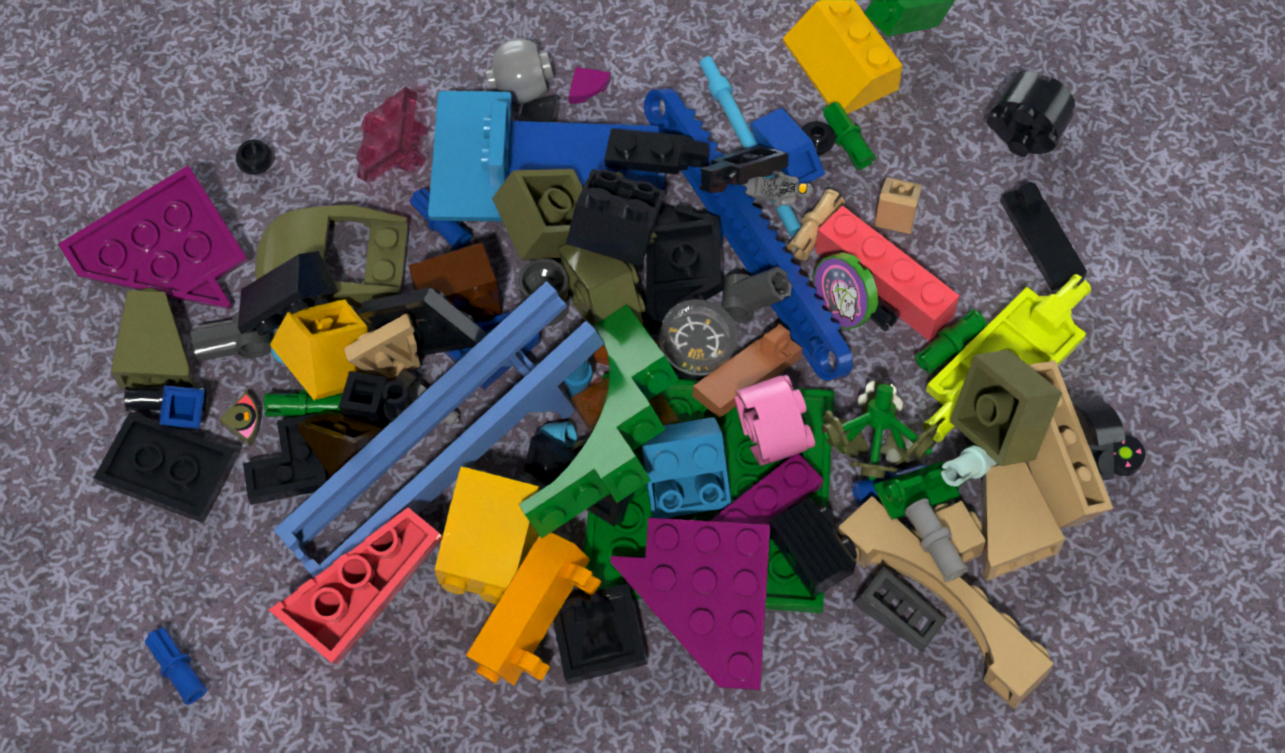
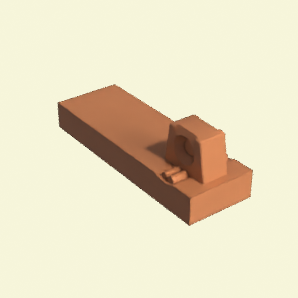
M778 324L777 327L764 334L761 339L756 340L693 386L692 396L717 417L721 418L736 407V390L777 377L802 358L803 348L790 339V331L781 324Z

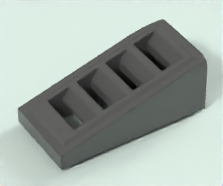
M885 567L873 575L853 601L864 613L921 652L925 650L947 620ZM880 588H883L887 593L879 601L874 596ZM896 597L901 602L892 612L887 607ZM910 607L915 612L905 623L900 618ZM923 616L929 621L918 634L913 628Z

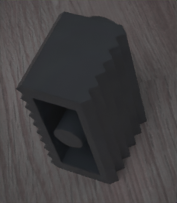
M807 498L804 502H800L797 506H793L790 510H786L783 514L770 521V539L773 540L792 570L800 578L801 583L809 591L811 597L818 596L854 574L855 559L857 558L856 550L846 537L842 539L838 537L832 528L834 526L833 518L823 505L817 507L811 498Z

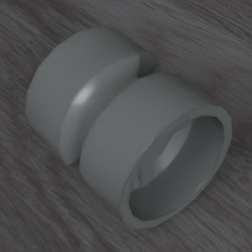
M541 258L532 260L523 267L519 274L518 284L521 304L546 281L566 303L567 307L547 324V327L558 324L568 314L570 308L569 283L566 270L560 263L552 259Z

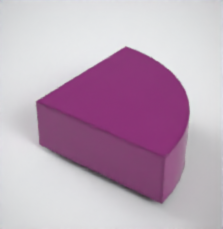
M575 67L568 96L569 103L587 102L588 98L600 92L603 93L610 84L611 72Z

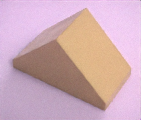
M886 177L879 198L875 226L911 234L922 184Z

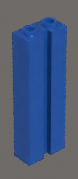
M510 121L507 178L513 170L574 169L582 187H584L592 169L599 171L609 170L614 173L621 172L625 179H631L635 182H649L656 188L664 190L665 173L608 168L605 166L604 161L611 129L659 133V126Z

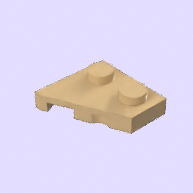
M406 313L374 332L365 333L358 337L356 342L344 348L348 362L371 375L387 377L388 383L394 381L404 369L411 372L420 367L417 344L413 335L415 331L410 315Z

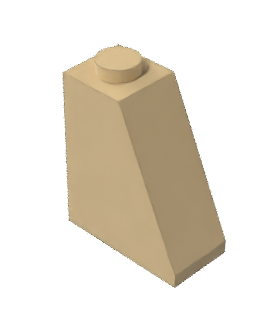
M1026 462L1006 466L997 464L989 469L981 483L982 535L986 540L982 551L983 576L986 581L1059 554L1065 541V537Z

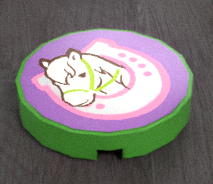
M843 252L824 258L817 265L813 276V288L817 291L815 298L825 302L822 306L823 310L833 314L830 318L831 322L838 323L841 328L852 329L866 324L870 320L871 314L876 312L878 290L868 268L863 270L861 265L858 264L860 260L857 257Z

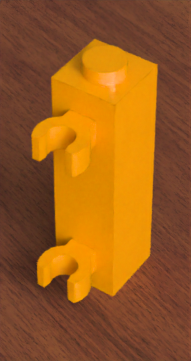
M552 532L543 538L538 536L466 654L469 659L478 665L475 671L478 675L495 685L499 679H502L514 686L523 671L540 681L543 680L550 666L541 662L542 659L534 655L535 650L573 587L576 586L592 595L601 583L599 579L592 576L593 573L585 568L590 559L574 543Z

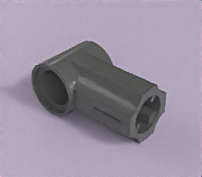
M777 266L753 276L745 274H731L727 276L724 281L720 307L721 317L729 322L747 323L752 321L755 310L790 297L792 284L788 280L787 272Z
M239 312L232 317V320L192 327V331H190L195 357L198 362L236 354L246 359L263 357L271 351L269 333L259 336L257 331L241 334L238 329Z

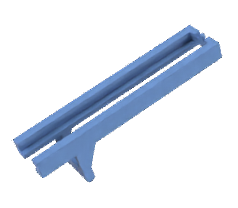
M547 281L274 529L285 545L295 553L296 558L301 560L305 569L313 578L331 566L342 555L365 541L364 539L405 509L410 508L418 515L458 478L461 466L469 468L529 412L556 411L563 419H567L573 414L574 407L558 388V385L596 352L604 342L597 331L585 321L536 367L520 349L567 307L566 303L558 296L557 291ZM500 367H514L523 376L520 382L320 565L305 552L304 546Z

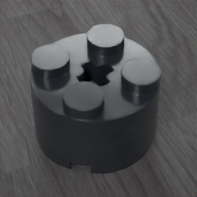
M1021 71L1014 74L987 119L988 126L1008 144V148L1012 153L1020 157H1026L1029 153L1045 154L1054 150L1070 123L1073 109L1075 108L1074 97L1067 87L1052 77L1049 82L1038 78L1040 72Z

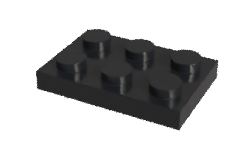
M425 288L365 301L357 313L358 316L376 330L406 313L409 314L415 332H413L417 344L418 357L475 347L486 335V332L475 324V320L471 315L456 309L447 301V297L442 292L434 288Z
M129 412L93 479L97 485L203 523L238 454L234 448L172 426L160 425L158 421Z

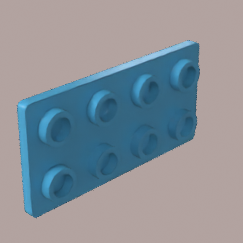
M438 92L428 208L430 220L502 221L492 197L507 179L512 101L510 92Z

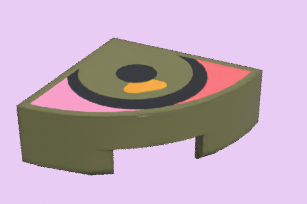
M245 392L219 420L222 426L251 446L259 432V412L252 397Z

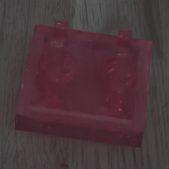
M404 87L392 97H388L375 110L365 115L361 124V130L363 131L362 144L356 157L357 162H359L357 178L371 182L391 167L414 172L415 166H423V158L410 150L411 141H419V135H427V127L414 119L417 92Z

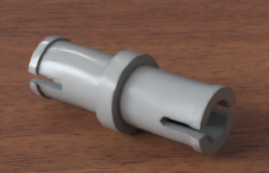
M921 499L910 505L906 509L905 514L909 517L922 539L920 543L921 548L924 552L930 553L943 575L944 581H953L966 573L968 567L964 564L951 542L953 535L948 528H943L932 510L928 499Z

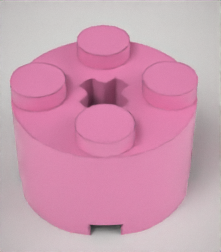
M780 375L735 391L737 395L735 397L738 417L744 435H748L751 442L757 444L750 447V450L760 466L815 447L812 431L808 424L804 425L801 416L802 413L807 411L805 401L800 390L793 389L788 375Z

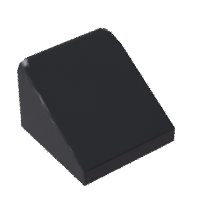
M543 97L523 103L519 121L556 122L559 112L558 97Z

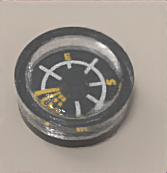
M686 300L672 307L666 314L657 345L666 356L676 375L688 380L701 381L733 357L738 342V330L731 315L721 306L707 300Z

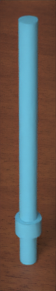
M712 57L703 58L699 64L709 82L708 89L713 99L720 102L743 148L747 149L757 146L758 143L732 96L733 88L727 77L721 75ZM774 174L768 177H763L767 179H776ZM781 205L778 208L775 207L789 236H795L801 225L791 206Z

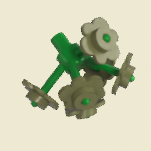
M877 380L870 381L866 385V393H862L858 397V403L863 407L861 416L847 421L843 418L838 419L828 410L823 417L824 424L821 427L824 439L838 452L847 454L851 458H857L859 454H865L869 449L867 442L862 438V430L867 425L875 429L870 464L851 461V466L861 467L860 475L868 476L871 481L875 480L876 477L884 478L885 471L897 472L898 468L878 465L880 452L886 457L888 464L898 465L902 462L909 463L916 457L922 460L932 453V449L936 444L933 438L938 427L934 424L920 436H917L914 430H910L895 417V414L899 413L903 408L902 399L896 395V387L893 384H882ZM890 429L891 434L886 438L887 444L881 447L883 430Z

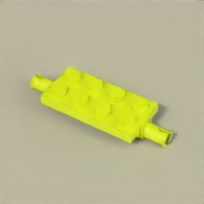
M1075 274L1056 294L1038 296L1030 288L1026 287L927 384L926 392L943 406L929 420L922 424L924 431H927L935 424L938 429L933 439L941 442L955 427L949 421L975 354L1010 350L1027 365L1056 360L1059 366L1084 341L1087 334L1074 324L1071 310L1091 292L1090 284L1084 280L1078 286L1077 283L1082 277Z

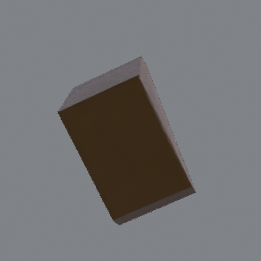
M325 410L298 423L299 432L330 476L340 470L383 430V428L329 410Z

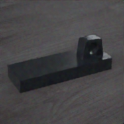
M1030 182L1019 186L1017 190L1002 195L1001 205L1051 291L1063 287L1075 274L1084 279L1087 270L1047 202L1043 199L1037 185Z
M540 433L531 437L524 471L549 485L571 464L577 454ZM635 492L618 503L609 494L587 508V510L615 526L624 521L627 505L633 501Z

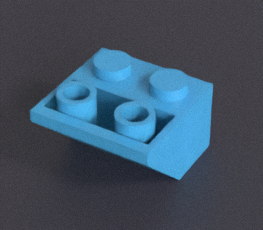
M715 417L664 425L666 430L639 447L641 464L651 479L645 485L652 518L665 519L723 509L731 504L723 437Z

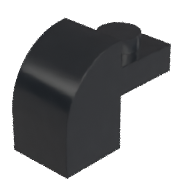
M1071 397L1070 399L1102 480L1114 479L1115 459L1113 443L1126 441L1123 424L1118 414L1109 404L1102 400Z

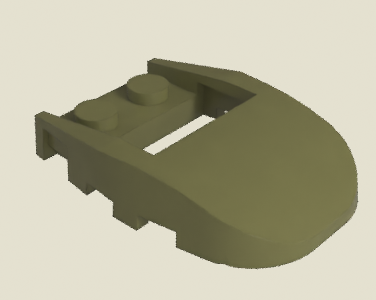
M354 205L319 206L286 212L277 217L267 227L260 239L255 264L256 280L301 253L319 251L324 261L329 223L351 221L363 223L364 226L370 227L364 284L334 282L339 292L327 299L328 303L345 299L350 306L354 305L356 309L361 308L365 301L402 294L409 235L407 217Z

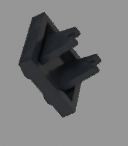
M629 583L595 591L592 595L584 594L568 598L553 620L564 678L567 684L648 664Z

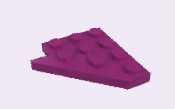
M189 165L58 243L75 273L80 278L138 291L144 288H152L165 292L167 297L227 310L233 308L217 280L249 261Z
M648 518L645 558L611 556V564L719 688L761 691L771 526L768 524Z

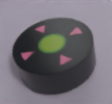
M1125 435L1126 441L1113 443L1114 474L1119 476L1135 474L1140 470L1145 460V449L1142 443L1129 435Z

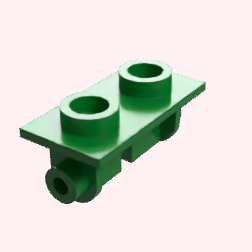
M939 462L873 485L891 520L905 516L906 509L921 499H928L930 506H934L960 496L956 487L948 485L942 478L941 471L946 470L942 468L945 462Z

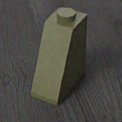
M144 288L141 291L127 290L111 373L119 388L160 387L161 383H170L171 386L197 387L173 309L165 292L152 288Z

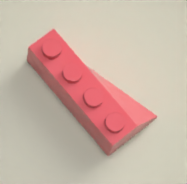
M410 508L402 511L364 539L365 541L342 555L327 569L297 588V591L271 607L269 611L328 661L338 665L442 541V535Z

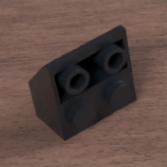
M592 169L575 204L566 244L641 266L653 234L665 190L656 188L649 182H635L619 177L616 173L609 170L599 171Z
M319 251L298 254L241 289L238 329L241 334L257 331L259 336L265 335L280 327L287 312L293 315L299 311L308 310L310 307L327 304V299L339 292Z

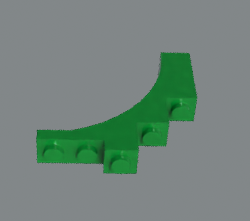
M627 304L594 325L604 341L608 353L610 373L606 401L591 436L571 464L554 482L519 504L523 513L541 538L607 495L611 494L616 503H618L651 481L633 451L666 430L648 401L678 382L679 379L664 353Z

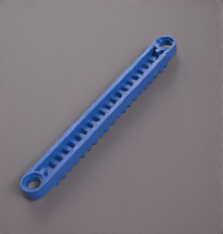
M669 88L654 89L646 95L644 100L645 116L651 126H659V133L684 135V137L693 138V141L709 143V165H711V159L725 156L723 153L716 152L717 143L708 140L710 133L701 130L702 121L693 118L696 112L687 109L674 90ZM661 98L663 99L665 105L664 115H662L660 112ZM688 166L687 170H681L709 214L720 218L723 235L751 276L777 266L787 272L788 280L792 284L791 296L784 298L783 301L772 304L771 307L785 328L790 331V335L795 343L803 348L802 354L820 379L825 381L848 376L852 370L853 358L848 345L838 332L841 326L838 323L831 322L830 318L833 314L822 308L825 302L814 297L817 291L815 288L806 285L809 281L808 277L799 275L798 272L801 267L791 263L793 255L783 251V248L786 246L784 242L776 241L775 238L778 233L768 229L770 221L760 217L763 212L760 208L753 207L752 204L755 199L745 195L747 191L746 186L728 183L723 192L709 193L700 190L701 167ZM830 351L836 357L837 364L835 370L830 367L828 361Z

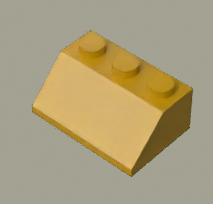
M820 0L815 2L783 37V43L826 104L830 105L833 102H839L846 114L899 89L903 65L855 0Z

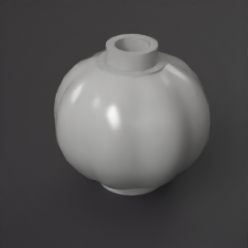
M521 38L511 39L500 45L494 53L492 69L485 70L490 90L510 92L511 103L519 105L542 98L548 91L545 81L554 79L548 52L539 53L536 43Z

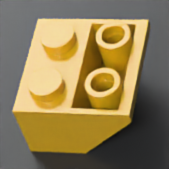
M345 299L310 307L308 310H302L293 315L287 312L270 343L272 349L313 400L343 393L349 371L369 374L348 362L344 348L356 342L358 337L368 333L366 324Z

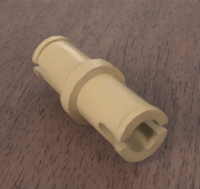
M830 189L825 190L812 212H807L802 218L801 228L787 245L790 253L795 248H798L793 254L797 259H808L816 245L818 229L845 205L843 197L834 202L839 196L838 192Z

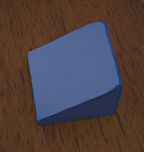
M164 385L159 412L160 425L200 429L205 390Z

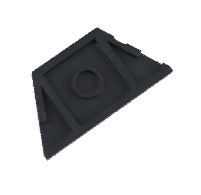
M661 205L654 228L656 238L653 239L654 242L648 246L646 252V323L649 329L660 327L674 313L684 309H691L724 290L722 223L719 217L706 213H694L690 208L677 205L676 208Z

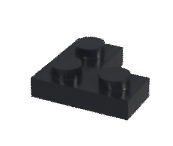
M316 413L277 421L282 456L243 463L250 505L314 493L328 481L326 469L303 438L298 428V423L315 416Z

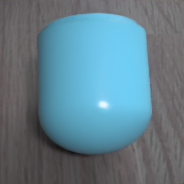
M570 422L548 423L543 425L538 434L543 433L567 449H570L577 442L576 429ZM565 436L570 439L569 446L566 444Z

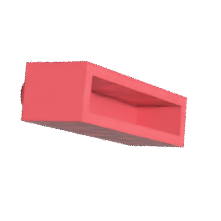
M844 206L818 229L815 252L823 258L843 252L857 257L860 260L858 264L861 265L863 270L868 268L872 274L878 290V296L899 311V318L927 340L931 341L954 317L960 295Z

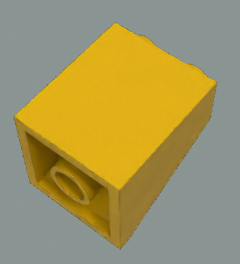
M461 466L434 568L438 584H442L443 589L454 594H464L465 591L480 594L484 601L498 604L536 541L538 533L523 513L519 504L539 492V486Z

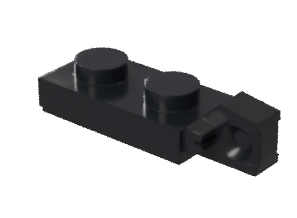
M611 129L604 161L605 166L608 168L679 175V171L687 170L688 166L701 168L708 166L710 148L709 143L693 141V138L684 137V135Z
M757 145L711 159V165L700 169V190L709 193L723 192L728 183L743 185L747 184L749 179L755 177L771 176L773 171L788 167L789 154Z

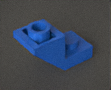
M778 108L749 123L758 145L789 154L788 167L781 169L784 175L797 177L799 184L809 183L825 175L812 140L783 108Z

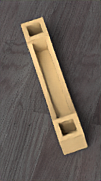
M873 496L838 527V537L840 539L846 537L852 543L857 553L855 560L863 568L869 564H875L902 573L935 593L958 615L974 637L985 660L987 673L983 681L1013 709L1048 676L1054 663L1050 660V656L1045 648L1035 641L1030 642L1019 632L1016 622L1009 615L997 612L988 603V598L984 592L977 586H969L961 577L945 582L930 553L924 552L921 548L920 543L922 539L917 531L907 529L899 521V518L891 520L883 504H880Z

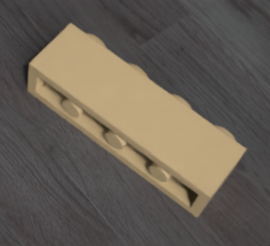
M1056 360L1029 364L1032 369L1060 390L1062 395L1036 460L1027 462L1032 476L1059 528L1063 529L1081 525L1112 510L1113 506Z

